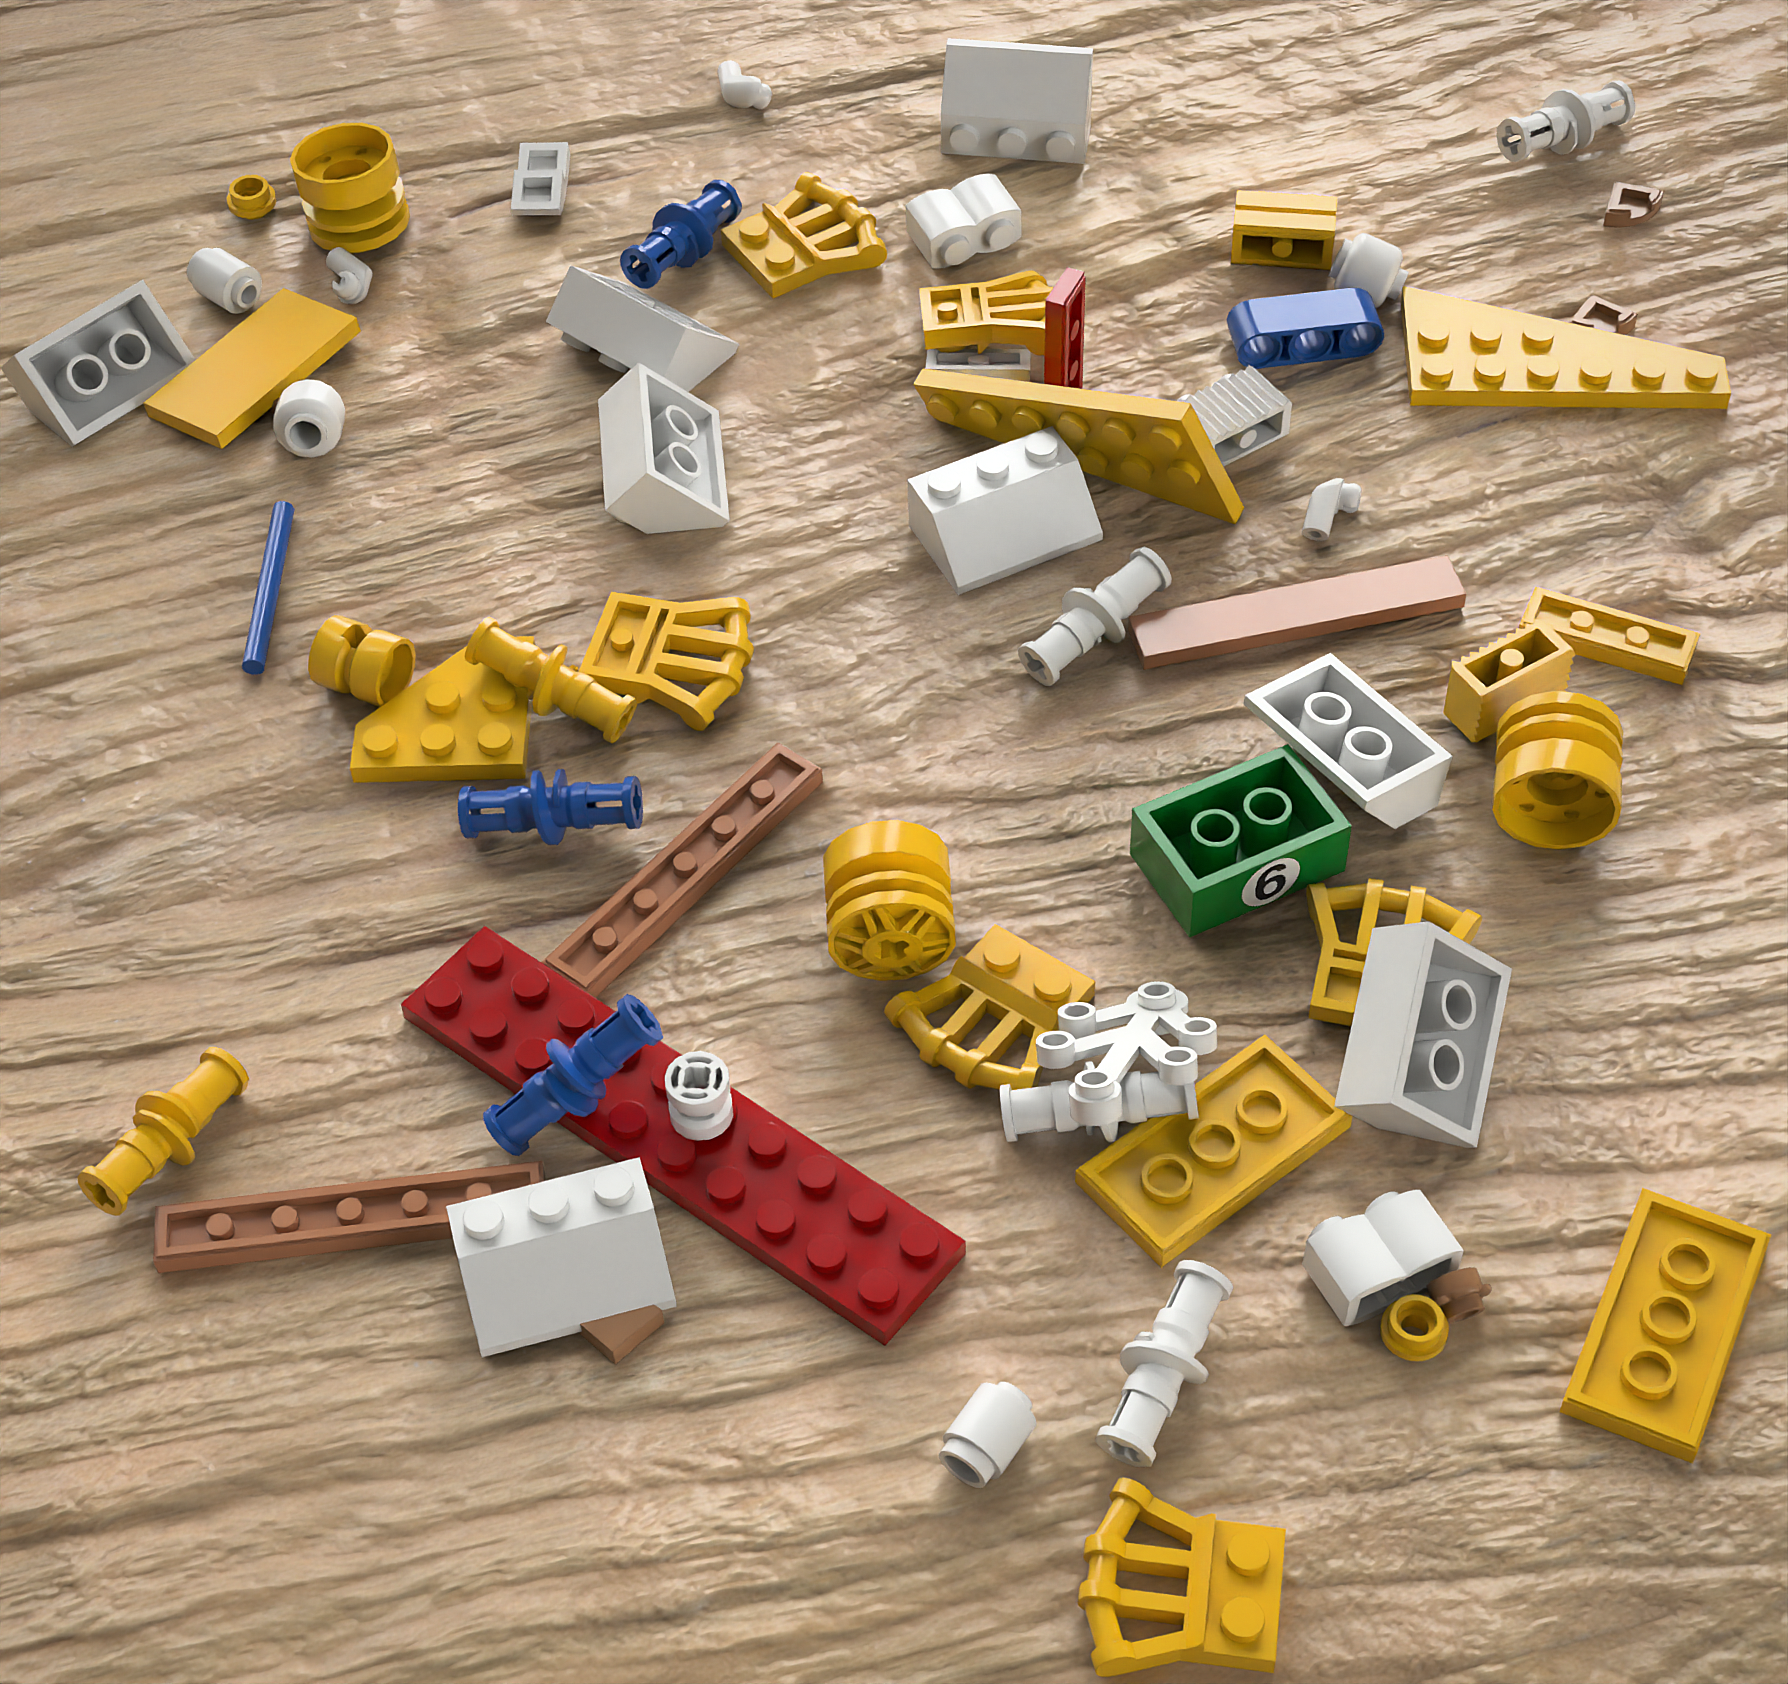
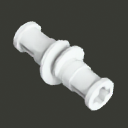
M1612 81L1604 85L1602 90L1596 93L1579 95L1573 90L1561 89L1555 91L1545 99L1541 109L1531 113L1530 116L1521 119L1509 117L1500 122L1496 134L1499 149L1504 157L1511 162L1521 161L1527 158L1530 152L1537 149L1551 148L1552 151L1560 155L1569 154L1574 148L1583 149L1591 143L1594 132L1601 129L1602 126L1610 123L1622 125L1632 119L1636 108L1632 90L1622 81ZM1620 100L1625 101L1623 105L1611 107V103ZM1520 134L1521 139L1508 142L1509 137Z
M1144 546L1134 550L1130 554V562L1114 575L1105 578L1097 585L1094 592L1091 588H1073L1066 592L1062 598L1064 614L1052 623V627L1036 641L1026 642L1018 648L1020 661L1028 673L1039 683L1051 686L1059 679V671L1076 657H1081L1093 646H1097L1102 641L1101 636H1104L1113 643H1120L1126 634L1121 620L1126 619L1137 610L1138 604L1152 592L1163 591L1171 584V574L1165 562L1154 551Z
M1085 1062L1083 1071L1096 1069L1093 1062ZM1140 1071L1127 1072L1119 1083L1122 1091L1121 1117L1115 1122L1099 1127L1108 1142H1115L1118 1135V1122L1121 1121L1139 1123L1147 1122V1118L1188 1113L1189 1119L1199 1118L1195 1084L1192 1082L1186 1085H1169L1159 1079V1072L1141 1074ZM1068 1080L1051 1082L1050 1086L1012 1090L1010 1084L1000 1085L1001 1111L1007 1142L1018 1141V1134L1057 1130L1058 1133L1074 1131L1081 1126H1086L1087 1135H1093L1095 1126L1077 1123L1070 1116L1069 1088L1075 1082Z
M1183 1260L1178 1263L1174 1272L1177 1283L1166 1306L1160 1309L1154 1321L1153 1333L1140 1332L1135 1336L1134 1342L1127 1343L1120 1353V1363L1129 1376L1122 1389V1399L1110 1425L1100 1427L1095 1440L1098 1446L1106 1453L1126 1464L1135 1467L1152 1466L1156 1457L1153 1445L1166 1417H1170L1175 1408L1182 1382L1202 1384L1206 1382L1209 1375L1207 1369L1194 1356L1202 1349L1209 1334L1208 1326L1219 1302L1229 1299L1233 1285L1224 1274L1201 1262Z

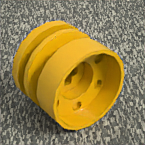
M340 123L319 129L306 136L294 147L290 163L300 197L303 199L302 206L311 238L320 247L330 251L336 247H341L349 253H360L389 243L407 228L410 211L405 198L404 187L399 178L400 170L394 145L387 132L378 126L365 123Z
M1552 691L1533 694L1512 704L1500 717L1496 735L1497 750L1495 764L1497 768L1494 778L1492 811L1498 825L1514 839L1542 848L1568 849L1582 847L1604 838L1618 824L1622 809V777L1620 769L1623 761L1621 750L1623 745V729L1618 716L1603 702L1581 693Z
M888 820L872 821L850 828L831 841L823 855L827 904L828 951L835 963L840 968L857 977L888 981L904 980L922 975L945 962L956 946L948 848L939 835L920 824Z

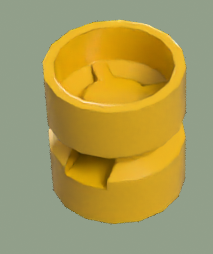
M334 615L324 622L312 642L308 660V671L311 680L317 685L340 693L351 692L357 699L381 707L408 688L415 668L416 653L414 644L408 638L384 630L373 631L367 624L341 615Z

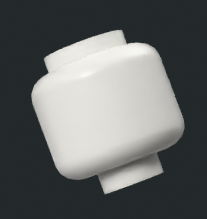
M1361 233L1353 241L1345 238L1328 276L1335 279V290L1345 288H1361L1366 290L1371 295L1375 308H1378L1386 297L1394 300L1397 299L1409 272L1400 268L1403 260L1401 249L1367 233Z
M305 379L288 386L283 390L274 413L273 430L278 442L287 451L300 457L314 458L328 453L336 446L342 434L345 420V407L342 399L331 386L318 380Z

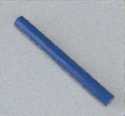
M278 501L273 505L242 669L252 675L261 674L265 669L295 511L293 505L286 501Z

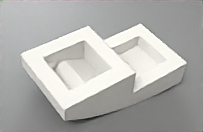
M568 142L520 143L518 170H514L512 216L561 215L566 197L570 165Z

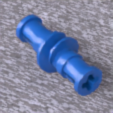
M713 180L705 185L702 195L696 200H692L686 205L671 203L663 206L656 212L652 222V232L648 234L646 240L640 245H632L626 248L621 254L620 265L626 278L639 288L649 289L658 283L661 273L667 268L675 265L681 268H689L695 264L698 258L705 257L712 250L714 241L712 235L717 230V227L722 223H729L735 220L742 211V203L735 188L723 180ZM730 200V204L723 208L722 205ZM639 260L640 263L633 268L632 264Z
M558 769L555 772L552 787H547L542 773L536 770L532 772L530 788L522 785L509 786L504 790L477 791L474 786H463L458 797L459 825L463 836L467 839L478 837L479 832L509 830L511 833H525L532 829H537L543 842L547 845H558L562 841L567 827L593 829L596 825L626 824L629 829H639L643 820L642 789L636 776L625 777L623 783L592 784L589 781L575 782L568 786L567 775L564 769ZM622 801V806L597 807L596 803ZM503 807L505 813L481 814V809Z
M626 994L617 1002L618 1010L595 1029L590 1028L576 1040L575 1045L571 1049L558 1039H551L546 1044V1050L553 1064L528 1079L523 1084V1089L502 1106L493 1104L483 1113L486 1128L495 1141L510 1154L520 1156L530 1148L528 1141L550 1122H557L568 1112L582 1117L592 1114L598 1106V1099H603L606 1095V1086L603 1080L609 1079L623 1067L622 1063L644 1045L654 1046L663 1039L660 1024L647 1006L633 995Z

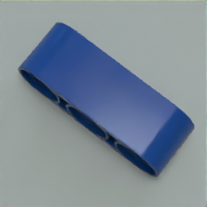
M1345 288L1250 299L1234 306L1226 319L1238 361L1245 367L1250 365L1255 369L1362 357L1377 350L1384 340V330L1372 297L1366 290L1361 288Z

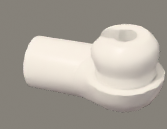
M725 61L719 65L718 77L725 102L737 108L753 106L760 110L767 107L772 97L769 85L761 83V80L754 76H743L739 64L734 61Z
M336 247L332 249L326 258V265L341 277L339 284L335 281L332 282L333 292L343 303L356 304L361 302L367 296L373 275L372 270L344 248Z
M1335 478L1317 486L1310 497L1302 535L1315 541L1327 540L1334 514H1337L1338 510H1343L1347 513H1353L1358 510L1362 491L1361 487L1355 483H1344V479Z

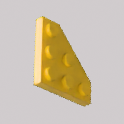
M534 636L516 637L523 642L528 641L536 646ZM467 646L355 725L350 761L353 783L525 779L532 700H529L526 695L528 689L511 684L505 680V676L482 663L472 665L465 661L464 655Z

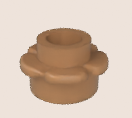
M1475 1267L1449 1272L1426 1285L1430 1298L1439 1305L1448 1323L1459 1322L1483 1312L1485 1307L1482 1298L1488 1296L1492 1291L1490 1284L1482 1283Z

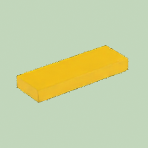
M1535 587L1519 624V628L1524 629L1525 623L1533 624L1534 619L1543 620L1573 648L1575 655L1679 685L1684 683L1700 637L1698 632L1539 587Z

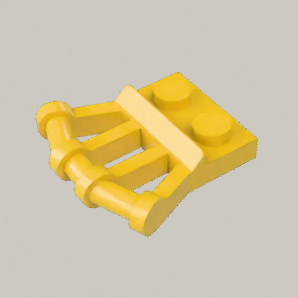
M804 172L798 178L795 189L776 206L773 207L763 203L762 212L720 229L722 246L772 299L828 274L874 268L883 264L887 259L884 241L877 237L875 231V216L866 208H859L857 198L846 189L836 190L821 183L819 176L810 172ZM813 201L822 205L799 215ZM857 241L859 242L858 245L855 247L844 248Z
M1031 270L987 282L919 288L925 350L937 349L940 352L949 353L960 351L969 345H977L979 355L990 343L1025 345L1031 353L1042 356L1045 353V299L1053 287H1048L1046 279L1038 272Z
M611 591L578 672H583L594 678L597 684L613 693L634 696L637 704L651 699L679 714L683 721L692 729L703 731L714 720L713 712L729 696L737 695L740 692L744 680L743 673L741 672L742 667H746L752 659L754 646L748 638L747 624L751 619L749 604L745 599L739 597L678 603ZM719 624L725 628V633L694 627ZM672 649L720 657L721 662L669 654V651ZM665 679L705 685L707 687L696 696Z
M1369 878L1368 883L1326 888L1324 883L1307 885L1308 910L1311 919L1314 920L1321 948L1308 1018L1352 1026L1372 928L1376 927L1379 910L1405 914L1404 924L1420 923L1422 918L1468 944L1475 937L1481 925L1482 916L1470 909L1461 912L1426 894V888L1411 885L1410 891L1384 887V880ZM1363 908L1356 945L1340 942L1332 912Z
M994 924L965 957L960 956L956 960L948 976L915 993L913 991H904L897 994L887 1003L884 1013L894 1027L903 1028L920 1050L919 1057L922 1061L932 1067H937L940 1064L953 1071L955 1073V1080L967 1088L971 1089L976 1085L1000 1090V1085L1010 1084L1012 1090L1038 1087L1043 1067L1037 1062V1037L1045 1032L1059 1031L1058 1009L1061 1006L1073 1002L1089 1003L1095 996V981ZM960 998L966 1000L941 1028L937 1027L934 1029L925 1017ZM986 1013L1001 1020L977 1049L973 1048L966 1051L958 1046ZM1022 1033L1031 1038L1027 1056L1021 1069L996 1064Z
M1119 1478L1109 1495L1112 1501L1111 1507L1095 1534H1091L1085 1539L1083 1558L1089 1564L1088 1578L1079 1586L1077 1601L1078 1606L1086 1612L1096 1648L1091 1653V1659L1096 1675L1101 1677L1117 1676L1177 1661L1274 1673L1286 1528L1216 1520V1514L1212 1513L1193 1517L1154 1497L1139 1482L1130 1478ZM1135 1519L1191 1546V1551L1126 1543L1124 1538ZM1117 1570L1188 1579L1186 1597L1122 1589L1116 1585ZM1117 1617L1182 1625L1183 1631L1131 1643L1123 1640Z

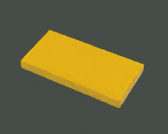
M283 288L143 402L147 415L152 419L223 449L272 407L273 401L278 397L280 398L284 389L294 382L306 379L358 335L361 330L357 317Z
M1265 1034L1195 1084L1199 1118L1189 1119L1188 1113L1147 1118V1122L1140 1123L1075 1170V1183L1161 1268L1351 1127L1353 1116L1334 1107L1336 1099Z
M1642 1188L1559 1412L1693 1464L1771 1234Z

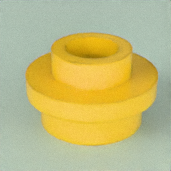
M241 176L235 179L229 186L227 205L230 212L235 216L249 220L259 219L270 212L276 205L277 199L273 187L261 176Z
M1411 1294L1399 1298L1386 1308L1381 1319L1380 1334L1386 1347L1396 1356L1409 1361H1425L1435 1357L1444 1349L1448 1339L1449 1324L1445 1314L1436 1302L1423 1295ZM1410 1326L1417 1327L1425 1335H1411L1402 1329Z

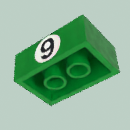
M1289 744L1132 808L1130 855L1190 938L1307 888L1309 884H1316L1344 872L1352 825Z

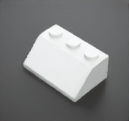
M948 38L941 103V153L1084 164L1091 128L1093 48Z
M571 265L546 320L547 323L563 331L561 337L563 342L585 352H589L591 347L601 352L598 361L606 366L627 373L628 368L632 369L639 362L687 392L692 390L733 356L739 346V343L625 282Z
M141 280L16 353L0 368L29 411L73 447L142 405L143 402L194 362L195 358L145 282Z
M638 362L598 399L605 511L609 512L618 521L628 523L646 534L723 527L730 521L719 411Z
M1053 426L907 479L909 527L958 595L1103 540V531L1079 461Z
M1331 653L1245 695L1243 704L1361 808L1392 828L1396 829L1437 807L1453 756Z
M1429 921L1372 928L1334 1107L1378 1129L1465 1148H1476L1512 968Z
M640 1157L446 1206L482 1357L582 1332L581 1323L638 1308L656 1305L661 1310L677 1307L655 1210Z

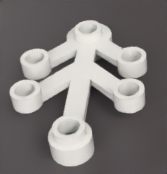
M1149 982L1141 985L1138 991L1130 994L1124 1004L1097 1011L1091 1004L1083 1002H1073L1061 1006L1058 1009L1059 1031L1045 1032L1036 1039L1037 1062L1045 1068L1060 1069L1072 1065L1075 1061L1107 1053L1097 1069H1088L1078 1073L1075 1076V1083L1069 1088L1071 1118L1083 1125H1106L1115 1122L1122 1115V1091L1119 1083L1139 1054L1159 1071V1079L1169 1085L1190 1084L1198 1078L1197 1055L1211 1053L1217 1048V1025L1208 1018H1190L1187 1016L1188 997L1183 992L1176 990L1173 985L1166 982ZM1128 1024L1124 1027L1095 1034L1098 1030ZM1171 1033L1179 1040V1047H1170L1158 1035Z

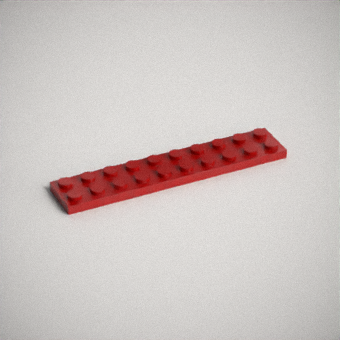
M486 926L481 928L401 1003L406 1020L515 1094L523 1089V1084L533 1075L544 1071L553 1064L546 1050V1044L551 1039H558L571 1049L575 1045L576 1040L590 1028L595 1029L616 1012ZM659 1041L654 1046L644 1045L622 1063L623 1067L609 1079L603 1080L606 1086V1095L603 1099H598V1106L592 1114L582 1117L568 1112L557 1121L564 1128L616 1163L640 1157L646 1182L649 1186L884 1346L887 1345L966 1255V1240L731 1086L733 1118L730 1126L721 1135L709 1140L697 1141L685 1138L676 1132L670 1120L665 1074L668 1066L677 1057L682 1056V1054L662 1041Z

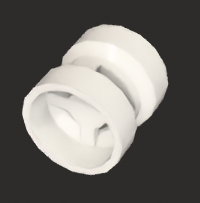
M703 1051L688 1052L677 1057L668 1066L665 1074V1087L669 1100L671 1124L676 1132L692 1140H709L721 1135L730 1126L733 1118L728 1068L722 1059L712 1053Z

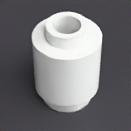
M203 248L197 251L189 261L187 277L192 283L194 290L230 313H243L258 301L262 287L260 273L223 249Z
M999 1382L997 1385L982 1383L943 1435L945 1446L940 1451L939 1458L947 1470L959 1480L976 1488H983L989 1479H998L1036 1427V1419L1031 1412L1032 1403L1027 1395L1007 1382Z

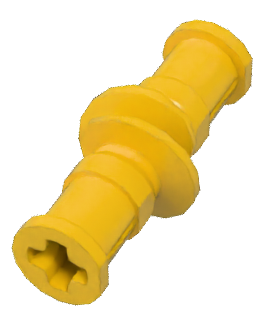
M491 617L485 618L479 624L467 645L464 655L465 661L472 665L482 663L505 676V680L511 684L528 689L526 693L527 698L533 700V711L539 716H547L559 708L564 714L574 719L578 717L604 732L603 739L610 743H614L620 738L636 710L637 701L630 695L622 698L597 684L594 678L583 672H578L577 666L573 664L569 667L564 665L568 649L563 644H560L548 656L528 641L523 642L500 629L498 622Z
M209 1047L200 1056V1065L183 1082H177L167 1093L147 1091L140 1096L135 1104V1115L133 1116V1124L136 1128L128 1130L116 1142L115 1148L96 1167L87 1166L80 1172L77 1179L82 1192L96 1207L105 1213L120 1216L127 1209L128 1198L147 1179H152L164 1167L167 1159L182 1166L189 1165L195 1159V1152L188 1138H195L200 1130L212 1120L213 1113L231 1095H241L247 1089L249 1077L244 1067L225 1050Z

